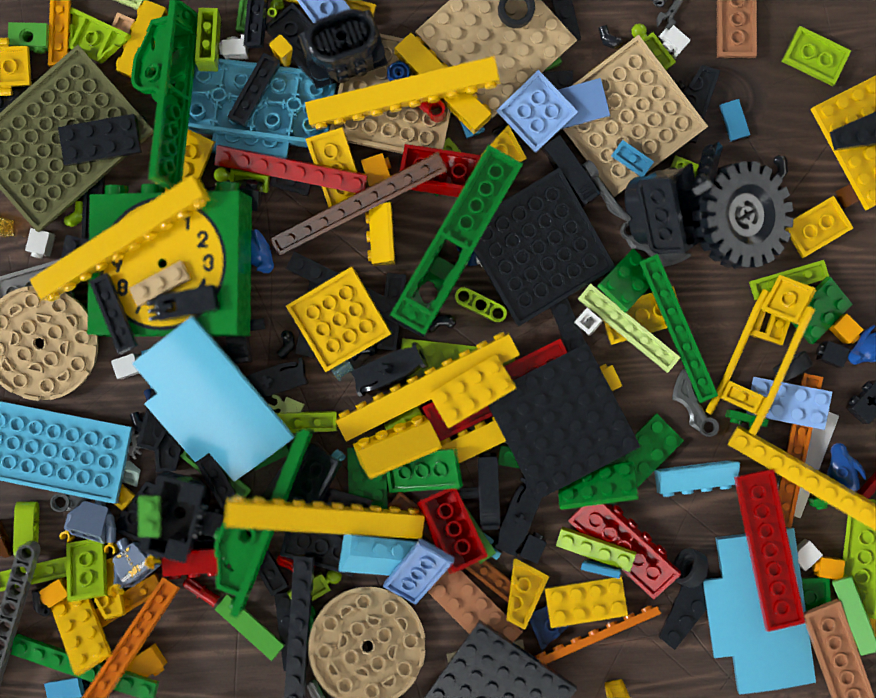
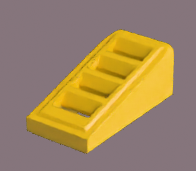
M278 35L269 43L271 50L284 67H289L293 48L282 35Z
M622 679L604 683L607 698H630Z

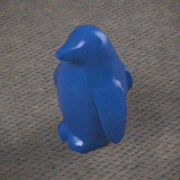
M255 229L251 233V265L256 266L257 271L268 274L274 268L270 246L264 236Z
M875 325L862 333L857 344L849 352L848 360L853 365H858L862 362L876 363V332L871 334V331L876 327Z
M833 444L831 446V461L828 466L827 476L853 491L860 489L858 472L866 480V474L862 465L851 457L844 444Z

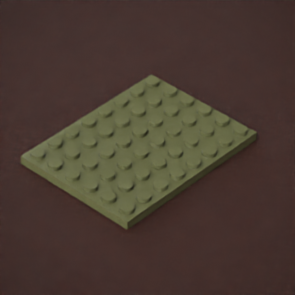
M77 45L0 112V190L37 232H40L127 157L123 156L65 166L58 127L135 114L141 144L154 133V130L85 51Z

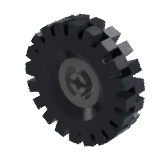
M744 161L719 167L714 185L702 192L703 194L695 195L693 205L700 207V210L692 211L693 221H700L701 225L695 227L694 231L696 237L705 238L699 244L704 251H711L709 257L715 262L721 261L720 265L727 268H754L768 264L775 259L774 255L781 254L784 250L781 243H788L791 236L789 232L784 230L785 228L793 227L794 218L785 216L786 212L793 211L792 202H783V199L790 195L787 187L778 188L783 180L778 174L771 175L772 169L766 165L760 166L759 162Z

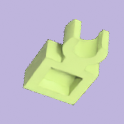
M272 395L273 398L277 399V405L269 404L272 409H281L280 413L302 412L305 405L289 397L282 401L278 395Z

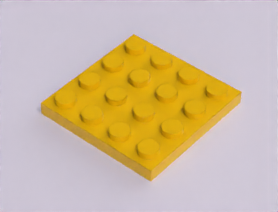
M353 266L286 305L325 372L392 334Z

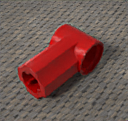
M426 101L418 106L433 122H441L446 117L445 105L442 101L428 103ZM436 108L442 110L440 114L432 113V111Z

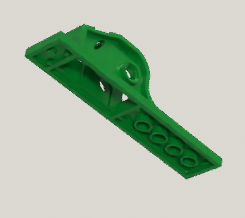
M170 0L168 16L150 21L145 38L133 58L131 82L134 88L143 94H151L152 98L157 102L149 180L168 190L181 183L183 178L195 70L198 13L181 0Z
M491 145L487 146L390 315L425 335L465 269L478 241L521 169L522 163ZM447 240L463 249L456 265L439 257ZM428 281L433 282L437 290V297L431 300L430 303H424L419 294V288Z
M306 427L297 432L271 501L275 498L287 501L313 435V429ZM225 523L217 528L214 535L216 539L214 544L215 558H217L218 569L216 589L235 596L229 606L232 609L230 616L238 618L244 611L275 530L226 527ZM246 529L251 531L252 536L247 534Z

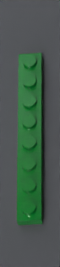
M658 254L639 261L698 401L702 403L718 396Z
M20 634L15 636L11 655L93 682L105 664L100 662L77 676L74 674L66 650ZM126 670L113 690L137 698H156L159 681Z

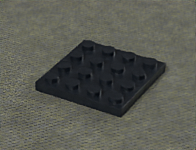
M332 488L328 489L322 500L324 505L342 503L347 507H351V504H359L363 508H370L373 504L372 499ZM286 530L280 551L281 556L294 559L295 554L315 556V566L354 576L353 572L338 571L344 534Z

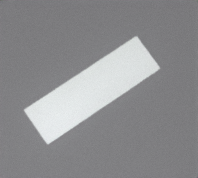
M828 412L825 430L813 428L805 463L818 471L839 418L838 415ZM801 487L794 516L801 518L810 492Z

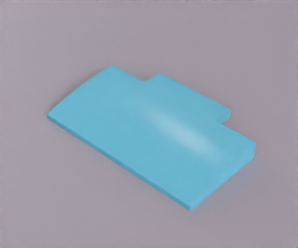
M219 58L218 72L199 71L195 63L188 129L200 134L213 135L212 140L216 143L211 153L216 154V146L223 145L288 158L290 145L308 148L306 138L330 130L331 125H327V128L322 130H316V128L309 125L305 102L335 95L337 83L316 89L315 85L301 69L280 66L245 128L228 120L227 116L257 63Z
M194 316L187 319L132 363L157 392V394L146 401L145 405L195 462L210 453L234 482L295 437Z
M786 528L802 609L805 612L794 528ZM746 534L715 537L721 577L704 579L703 581L714 658L732 656L736 687L739 694L815 683L816 678L810 636L805 623L771 632L765 630Z

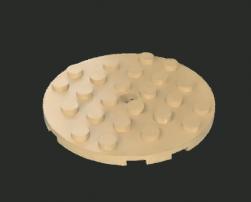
M33 286L16 289L0 299V385L3 388L25 399L39 401L60 398L83 384L94 368L99 344L98 336L87 335L88 310L80 301L67 292L60 294V298L53 302L40 300ZM37 338L44 339L43 348L36 346Z
M358 587L347 590L330 600L314 621L310 632L308 648L311 667L321 686L334 698H398L412 686L423 666L425 658L423 626L417 613L409 603L389 590L377 587ZM364 641L372 642L373 647L371 651H363L362 644Z

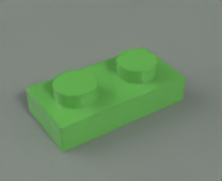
M139 496V537L161 536L160 496Z

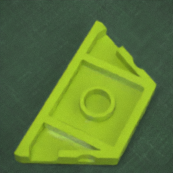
M72 7L70 9L72 24H69L70 38L68 48L72 50L79 45L92 60L102 64L131 38L130 34Z

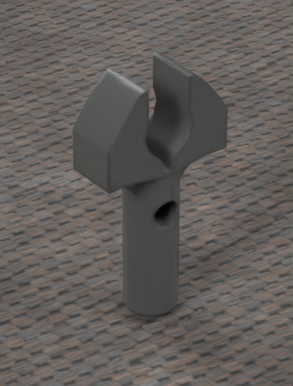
M675 0L667 13L660 12L656 18L657 27H659L662 20L668 19V25L666 26L668 30L676 24L673 16L683 3V0Z

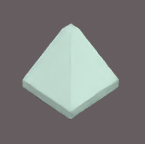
M126 461L122 482L137 487L141 470L131 461Z

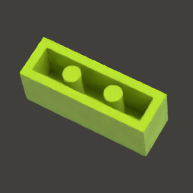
M198 8L195 63L199 71L218 72L221 17L218 8Z

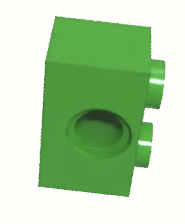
M8 22L9 46H28L29 51L44 54L45 51H48L49 25L47 23ZM33 35L32 41L27 42L28 37Z

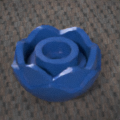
M396 61L387 68V78L389 81L411 76L410 67L401 61Z

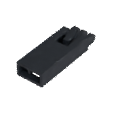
M212 284L155 296L156 300L146 302L147 306H155V308L148 309V314L156 313V316L149 317V322L158 320L165 322L220 310L217 287ZM176 302L177 311L167 313V309H174L172 303Z

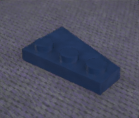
M547 605L534 610L530 618V623L541 650L545 649L551 641L560 636L567 627L571 626L551 628Z

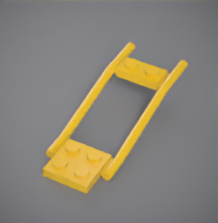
M8 37L0 38V96H12L13 86L32 85L29 47L9 46Z
M779 275L771 292L765 289L762 290L751 311L724 376L716 389L718 396L711 399L705 410L707 414L712 415L719 400L723 399L757 415L749 430L750 434L756 436L775 400L805 329L815 312L814 308L808 307L816 292L814 287ZM761 310L798 325L767 398L730 381Z

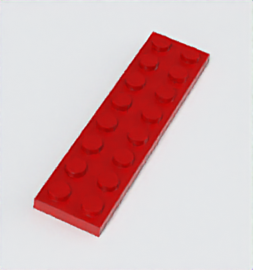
M558 339L505 365L504 368L513 381L566 354L567 351L562 340ZM433 402L422 407L439 441L493 416L487 405L448 428Z
M774 469L736 476L734 480L765 630L771 632L804 624L805 618Z

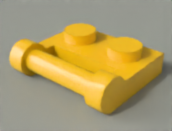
M761 310L750 336L780 346L783 345L790 321L771 314L765 333L760 332L766 314L765 311Z

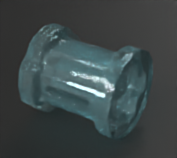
M349 360L331 369L338 381H341L343 376L355 370Z

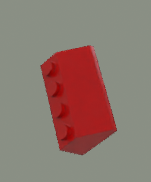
M409 144L404 145L400 171L436 152H439L447 167V171L410 189L414 191L459 197L481 159V155Z
M456 488L445 489L417 503L420 512L425 516L424 521L436 547L454 557L452 565L447 569L449 575L488 557Z

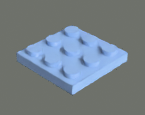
M539 70L496 110L535 153L578 114V111Z

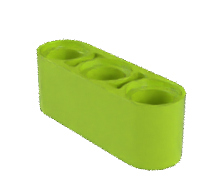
M465 287L456 291L455 301L460 306L495 323H500L506 318L507 311L504 306ZM459 293H468L469 299L466 302L460 301L458 298ZM482 300L486 303V308L478 310L475 307V303ZM493 310H502L503 317L500 319L494 318Z
M16 502L14 510V557L18 548L31 540L39 541L40 509L38 502ZM26 547L27 554L32 555V551Z

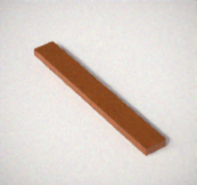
M398 492L388 505V507H398L404 511H407L408 508L419 509L417 504L402 492ZM424 521L423 535L434 543ZM486 560L480 564L478 561L465 568L506 602H509L511 579Z

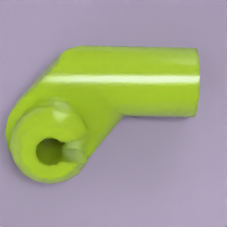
M283 0L271 1L267 11L269 17L277 16L278 9L284 8Z
M75 202V212L64 218L66 226L74 227L82 222L83 202Z

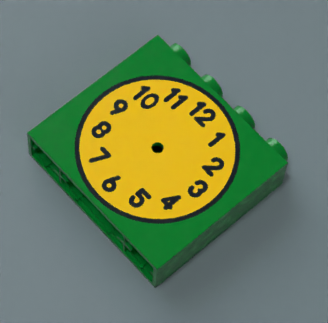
M217 182L215 183V191L207 192L210 200L206 202L204 207L194 209L185 219L175 221L171 228L161 230L156 233L157 236L155 238L142 242L138 249L128 251L122 259L112 261L106 269L92 274V277L88 280L87 335L111 337L89 281L105 273L111 276L135 337H165L191 316L165 322L159 320L149 322V317L156 316V313L148 314V309L155 308V306H147V304L141 307L137 306L129 289L171 265L182 261L191 280L165 294L211 284L216 285L220 310L194 315V317L210 336H250L252 197L240 192L238 183ZM142 184L141 193L129 194L128 186L106 185L105 194H90L89 241L164 194L165 188L159 184ZM176 302L172 303L174 309H167V313L177 311Z

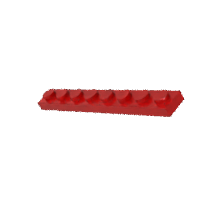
M223 145L216 146L214 165L358 193L366 189L368 174Z

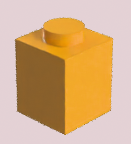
M843 314L829 328L843 344L855 343L863 331L848 314Z
M822 556L812 565L814 575L829 579L843 578L845 561L839 558Z
M65 577L56 580L39 591L42 603L47 605L48 608L67 598V580Z

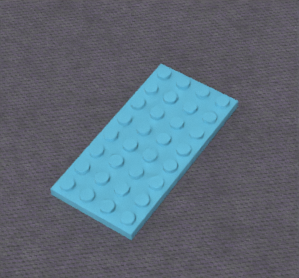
M0 401V481L117 504L133 427Z

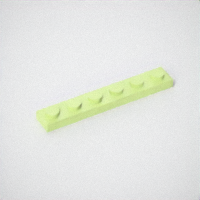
M589 284L578 298L580 302L667 373L681 358L631 316L624 313L592 284Z

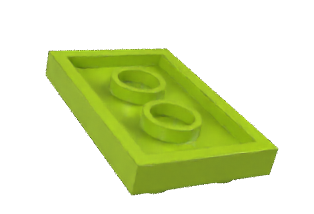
M799 26L781 62L834 86L851 50Z
M87 539L66 543L67 601L74 602L107 596L106 553L104 552L106 542L102 544Z

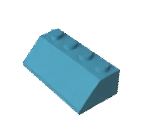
M726 460L656 469L654 474L657 493L663 494V497L674 496V492L682 491V494L694 493L693 490L701 489V492L713 491L712 487L731 489L732 485H735L734 477L739 475V462Z
M344 534L338 571L390 576L419 540L414 538Z

